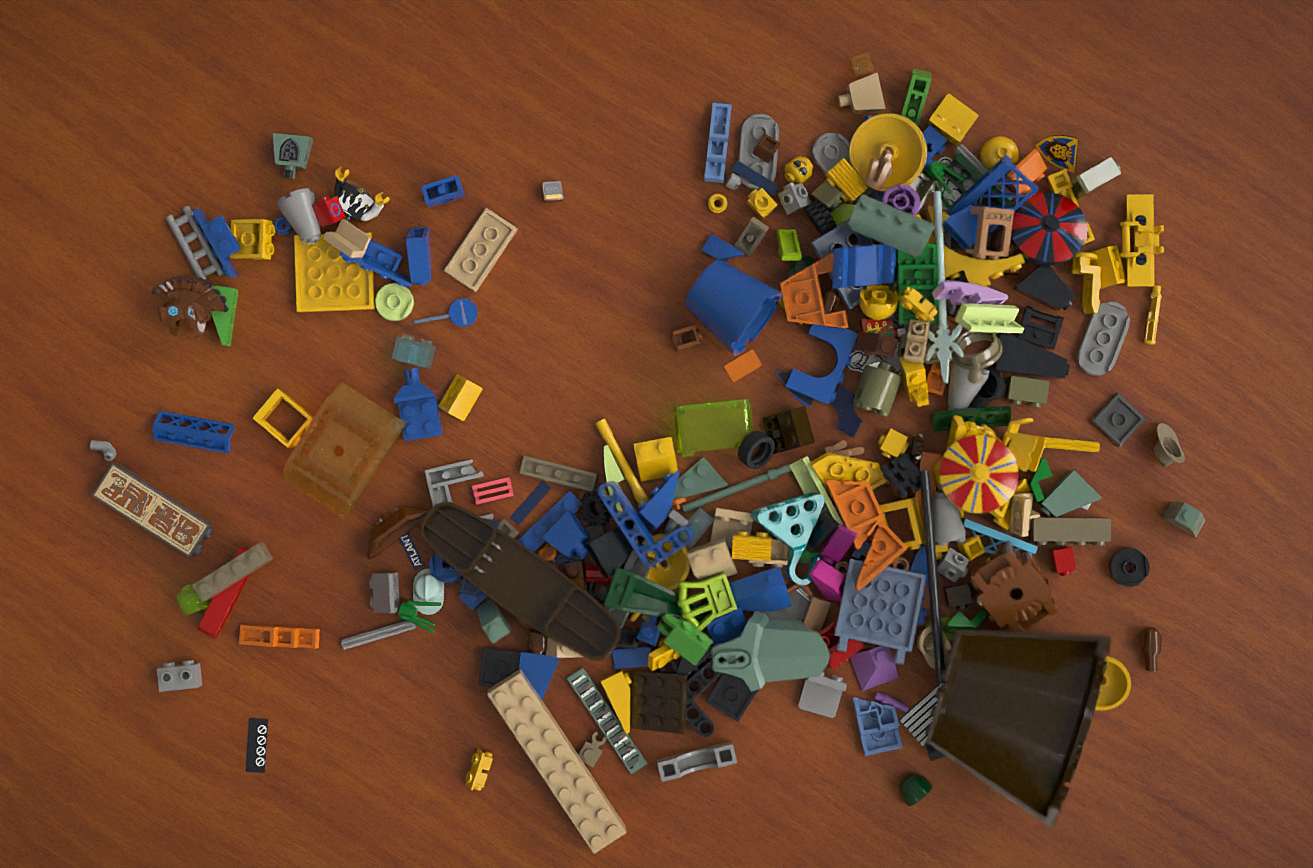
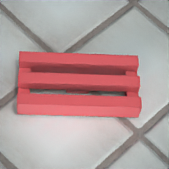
M510 477L472 486L476 505L514 496ZM507 482V486L482 492L477 490L478 488ZM509 490V493L481 500L479 498L482 495Z

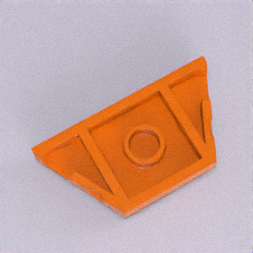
M827 480L825 484L845 527L858 533L853 541V545L857 550L882 521L884 515L868 482Z

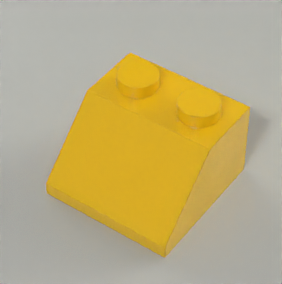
M672 437L634 444L641 482L664 478L669 472L673 474L678 471Z

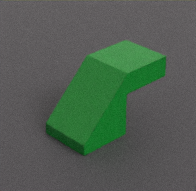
M1040 458L1037 470L1032 471L1028 480L1030 492L1033 493V502L1045 500L1038 481L1052 476L1046 458Z
M982 609L969 621L959 611L942 627L943 632L974 630L988 614Z

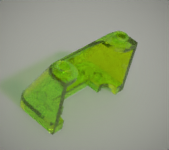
M750 399L673 407L677 451L682 453V457L693 456V452L737 448L742 440L753 432Z

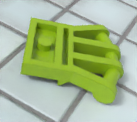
M724 572L708 579H703L700 582L678 581L679 600L677 602L679 607L682 608V617L700 632L715 618L737 609ZM687 588H703L702 592L687 597ZM706 597L707 604L690 610L688 604ZM708 610L711 611L701 622L694 618L698 614Z

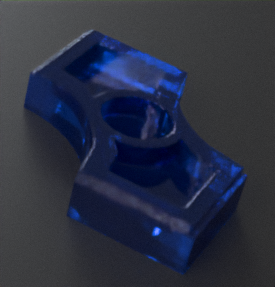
M839 385L835 391L837 392L833 403H831L836 408L839 416L836 428L853 438L863 421L856 415L853 399L855 394Z

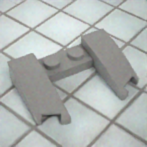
M472 459L425 470L433 507L441 502H452L448 485L484 476L482 471L477 473L470 465L473 462ZM493 514L480 516L484 519L493 520Z

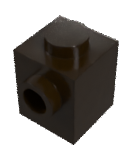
M961 583L943 587L947 607L963 609L967 608L969 603H973L974 592L972 586L969 587V584Z

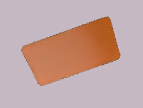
M750 350L726 364L724 368L732 382H736L761 367L762 363L754 350Z

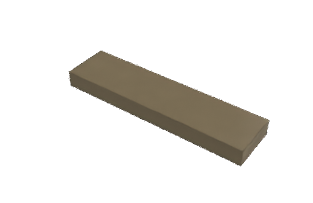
M523 455L519 474L589 492L594 491L598 475Z

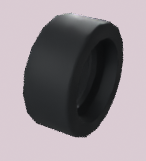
M753 431L740 443L738 458L749 468L759 469L771 459L775 449L774 442L765 433ZM761 443L758 452L751 457L753 450Z

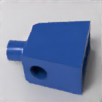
M972 205L947 218L943 223V228L965 252L966 249H970L976 239L978 215L971 214Z
M568 511L542 537L565 556L573 557L577 554L580 559H583L590 552L584 546L590 539L589 535L577 516Z

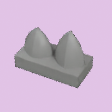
M672 509L668 515L670 518L664 529V534L668 535L679 527L686 525L688 520Z

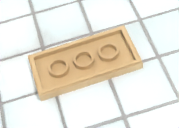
M485 208L444 269V272L474 292H477L518 228L488 208Z

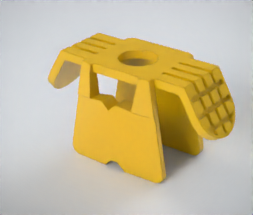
M1033 418L1010 421L1002 442L1006 446L1010 440L1008 449L1013 454L1017 467L1023 471L1028 469L1031 471L1037 470L1046 443L1045 437L1017 433L1021 424L1031 423Z

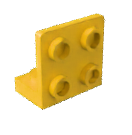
M947 94L925 125H931L957 147L979 115L952 95Z

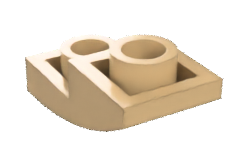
M910 319L904 361L924 363L930 322Z

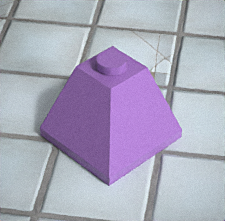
M873 645L858 651L850 657L862 691L898 678L889 647Z

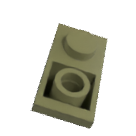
M827 181L822 183L810 195L814 201L819 200L826 207L827 211L830 210L831 212L842 202L840 199L843 196L838 189Z

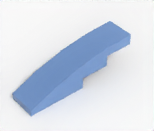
M713 103L704 177V181L723 183L731 104Z

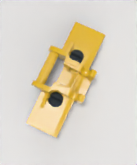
M1126 195V222H1120V227H1122V253H1120V257L1127 259V287H1154V254L1164 253V247L1159 246V234L1164 232V225L1154 227L1153 195ZM1130 228L1134 229V252H1130Z

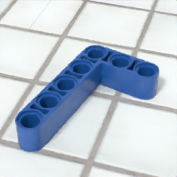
M608 481L600 486V498L645 565H656L693 539V529L690 526L683 525L658 542H655L619 485L614 481ZM606 486H610L613 489L612 495L606 493ZM617 502L624 506L623 512L617 510ZM627 519L634 521V528H630L627 525ZM680 531H685L688 534L687 540H683L680 537ZM638 535H641L645 538V544H640L638 542ZM665 541L671 543L672 550L664 548ZM648 552H653L656 555V560L649 559Z

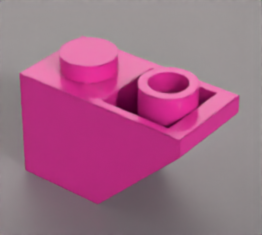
M818 560L809 575L825 599L841 602L845 575L824 561Z

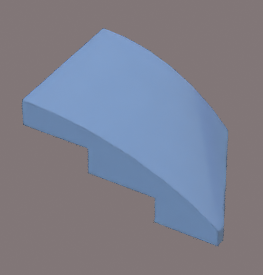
M857 697L852 698L864 756L903 747L898 731L900 725L894 706L882 705L878 702H870Z

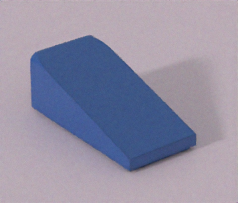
M639 646L634 648V650L630 648L614 649V668L648 666L651 646Z

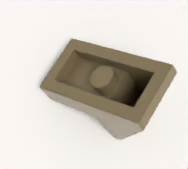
M752 217L734 246L750 257L769 227L755 217Z

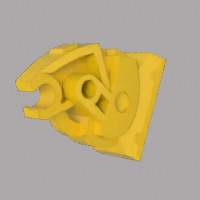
M953 415L946 448L948 450L958 440L973 435L989 436L996 440L998 438L995 432L987 425L982 424L978 426L975 425V422H964L962 417Z

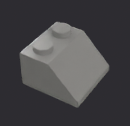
M398 572L372 574V577L369 579L370 589H373L370 605L371 608H374V613H395L399 611Z

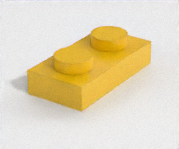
M664 645L649 654L648 667L654 671L657 668H662L671 660L678 659L681 655L668 645Z

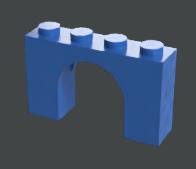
M811 324L807 335L831 346L836 355L835 367L828 376L822 378H815L792 369L785 388L828 405L829 402L833 403L837 392L834 391L836 385H841L844 374L842 372L844 367L848 368L852 357L849 355L852 349L855 350L858 333L846 328Z

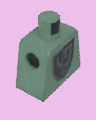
M273 133L275 165L284 168L283 178L295 179L296 169H306L313 139L309 136Z

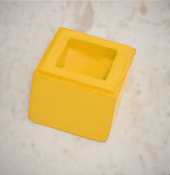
M979 535L967 538L962 542H957L961 554L968 558L969 561L986 552Z

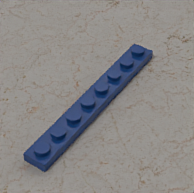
M569 491L518 542L534 552L545 542L542 537L567 511L575 513L579 510V505H582V503ZM481 591L479 597L463 593L459 596L471 610L476 608L487 597Z

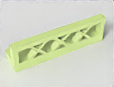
M962 303L955 319L956 322L970 332L1023 333L1024 327L1014 321L1019 311V308L1014 305Z
M808 456L790 464V468L804 494L813 492L824 496L825 502L819 516L824 511H827L839 523L838 527L843 525Z

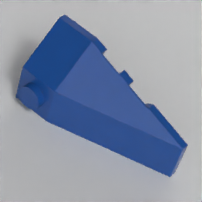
M780 567L729 583L736 606H740L742 611L774 612L792 606Z

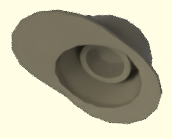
M1165 423L1158 424L1156 431L1159 440L1154 446L1153 451L1161 466L1167 467L1175 462L1183 463L1185 456L1175 432Z

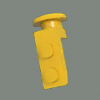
M1079 252L1072 258L1071 274L1084 275L1082 308L1084 313H1098L1100 306L1101 267L1090 266V260H1097L1096 254Z

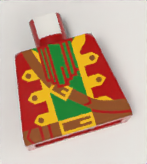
M860 320V327L863 332L878 333L881 336L899 339L900 336L906 334L904 327L894 328L893 320ZM864 352L865 357L874 355Z

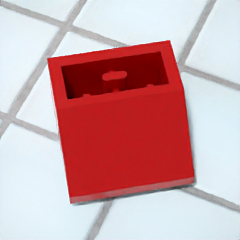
M837 618L818 632L827 646L830 655L828 664L833 670L864 647L860 641L848 638L846 652L836 650L840 636L834 635Z

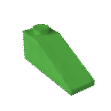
M912 68L901 115L907 117L918 126L932 77L930 72Z
M214 286V289L220 290L221 296L227 298L225 304L229 310L227 312L211 311L222 345L231 347L238 290Z

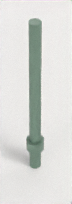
M787 464L777 469H769L767 473L682 505L684 513L767 480L773 481L778 479V476L791 471L790 465Z

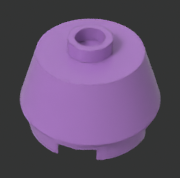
M900 184L889 188L881 200L882 203H886L913 216H916L920 209V198L917 192L907 185Z

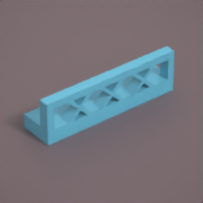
M962 518L963 526L970 529L973 536H976L975 532L981 533L979 537L986 535L990 538L992 544L984 547L987 553L993 555L998 551L996 545L1002 542L1006 543L1008 540L1014 547H1017V551L1022 549L1027 551L1030 556L1032 553H1036L1038 547Z

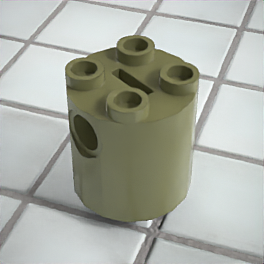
M881 361L865 365L853 399V406L888 417L902 379L893 365Z

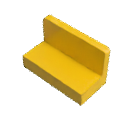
M1117 245L1090 252L1097 255V260H1090L1091 266L1101 267L1100 289L1127 282Z
M456 374L438 407L464 421L480 395L482 388Z

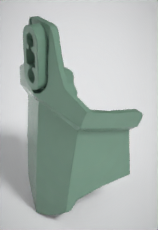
M754 611L741 636L715 645L712 648L713 669L717 672L742 678L751 691L761 689L766 682L817 677L825 669L830 657L827 646L818 632L809 630L801 620L769 619L765 613ZM739 656L745 657L743 661L737 660ZM724 657L725 661L719 662L718 658Z

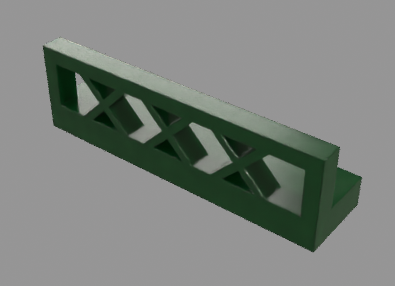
M961 153L947 166L951 168L955 164L960 169V176L965 180H971L973 183L983 176ZM944 170V176L962 193L967 191L964 188V182L960 181L959 183L957 181L959 179ZM994 185L991 187V193H1001ZM991 197V200L994 202L991 203V206H1002V197ZM1005 197V206H1014V204L1007 197ZM977 200V206H988V204H981Z
M996 406L933 411V414H930V421L934 432L950 430L953 415L962 417L964 422H975V425L978 426L982 424L988 427L1009 426L1011 407Z

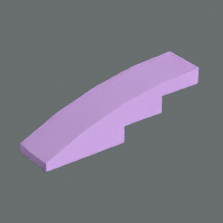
M942 281L932 292L935 299H950L952 305H962V303L1002 305L1009 298L1007 294L991 288L953 281Z

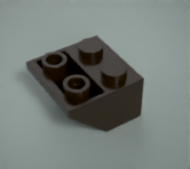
M805 406L763 417L767 436L774 442L775 449L773 454L815 443Z

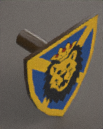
M1054 135L1042 139L1035 145L1048 162L1058 168L1075 173L1079 138L1067 135Z

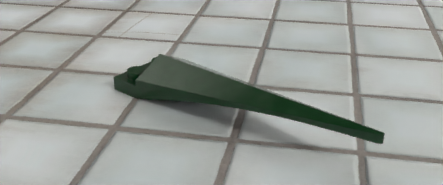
M619 567L615 568L603 602L604 605L622 611L664 617L667 613L677 619H683L682 608L679 607L677 602L679 600L678 593L635 572ZM697 602L688 604L690 610L702 606ZM708 610L698 614L694 618L701 622L711 611Z

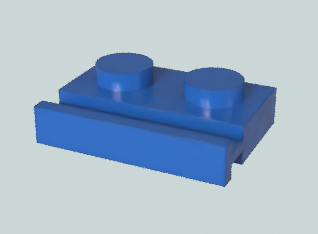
M737 606L736 610L715 618L706 627L714 645H719L741 636L747 621L740 606Z

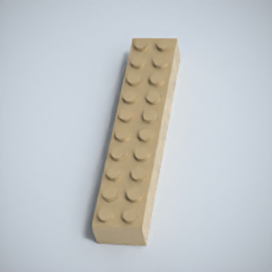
M521 668L489 688L487 695L592 852L595 854L626 834L625 824Z

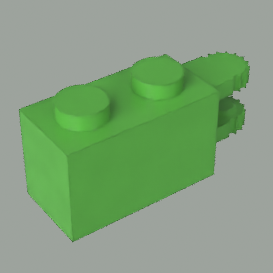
M666 613L663 620L667 624L660 622L657 626V629L667 636L664 643L696 666L713 641L706 634L694 628L691 623L684 619L679 621L674 616Z

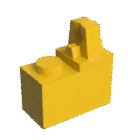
M904 356L899 357L902 384L910 402L914 401L917 407L928 405V385L923 363L904 361Z

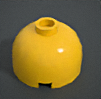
M997 136L989 139L982 146L980 160L989 170L1006 154L1011 159V162L1016 165L1019 151L1017 145L1011 139Z
M868 285L866 290L863 291L862 289L860 291V308L867 317L873 320H883L890 317L896 311L897 297L899 295L895 289L894 292L889 290L887 285Z

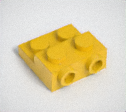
M265 219L231 220V231L241 250L231 255L230 258L271 259V255L274 253V245L271 242L272 236L275 234V227L272 221Z

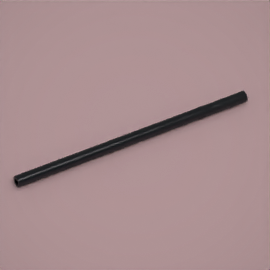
M929 470L919 471L936 683H944L941 680L945 662Z

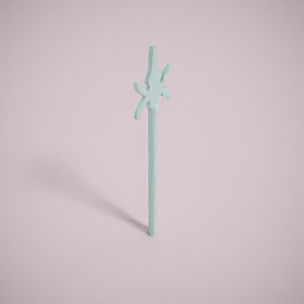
M941 191L933 192L935 241L937 243L938 285H940L942 281H945ZM938 299L939 330L936 332L938 337L935 338V334L929 330L928 338L935 343L928 350L926 361H929L936 353V349L939 348L937 356L941 363L943 381L947 383L949 361L952 355L950 347H953V350L960 357H964L961 348L953 342L960 334L962 325L958 324L952 331V335L949 336L951 331L947 329L946 299Z

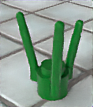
M934 161L925 170L929 175L928 178L939 181L949 194H952V191L942 179L945 175L944 170L962 182H965V179L948 168L943 162L939 164L937 161ZM937 183L935 188L937 191H941V198L946 207L950 209V204Z
M408 600L407 603L403 602L401 604L398 616L433 634L435 631L424 624L434 627L435 623L418 617V608H415V606H441L442 603Z

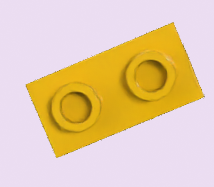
M907 287L903 291L905 295L897 297L901 305L915 313V317L921 322L933 321V317L938 312L936 307L927 299L919 303L922 295L914 288Z
M477 748L476 753L473 754L471 770L467 773L465 779L466 785L471 790L473 788L481 790L484 787L488 774L482 772V769L489 771L493 760V753L488 751L484 753L480 748Z

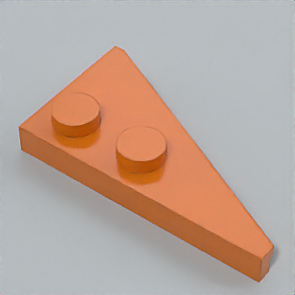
M883 521L879 523L854 588L857 592L908 548Z

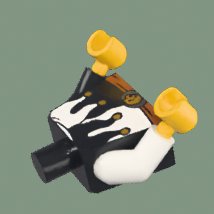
M340 166L335 171L337 178L334 196H338L346 217L344 219L350 222L354 218L361 223L362 221H368L377 217L384 204L390 200L389 197L383 200V192L374 195L351 179H345L349 175V170L347 169L342 174Z

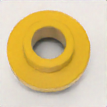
M721 194L712 195L708 201L709 209L714 213L723 212L727 207L726 198ZM717 200L720 201L721 206L716 207L714 205V202Z

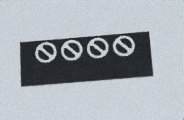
M249 718L246 772L265 773L268 719Z

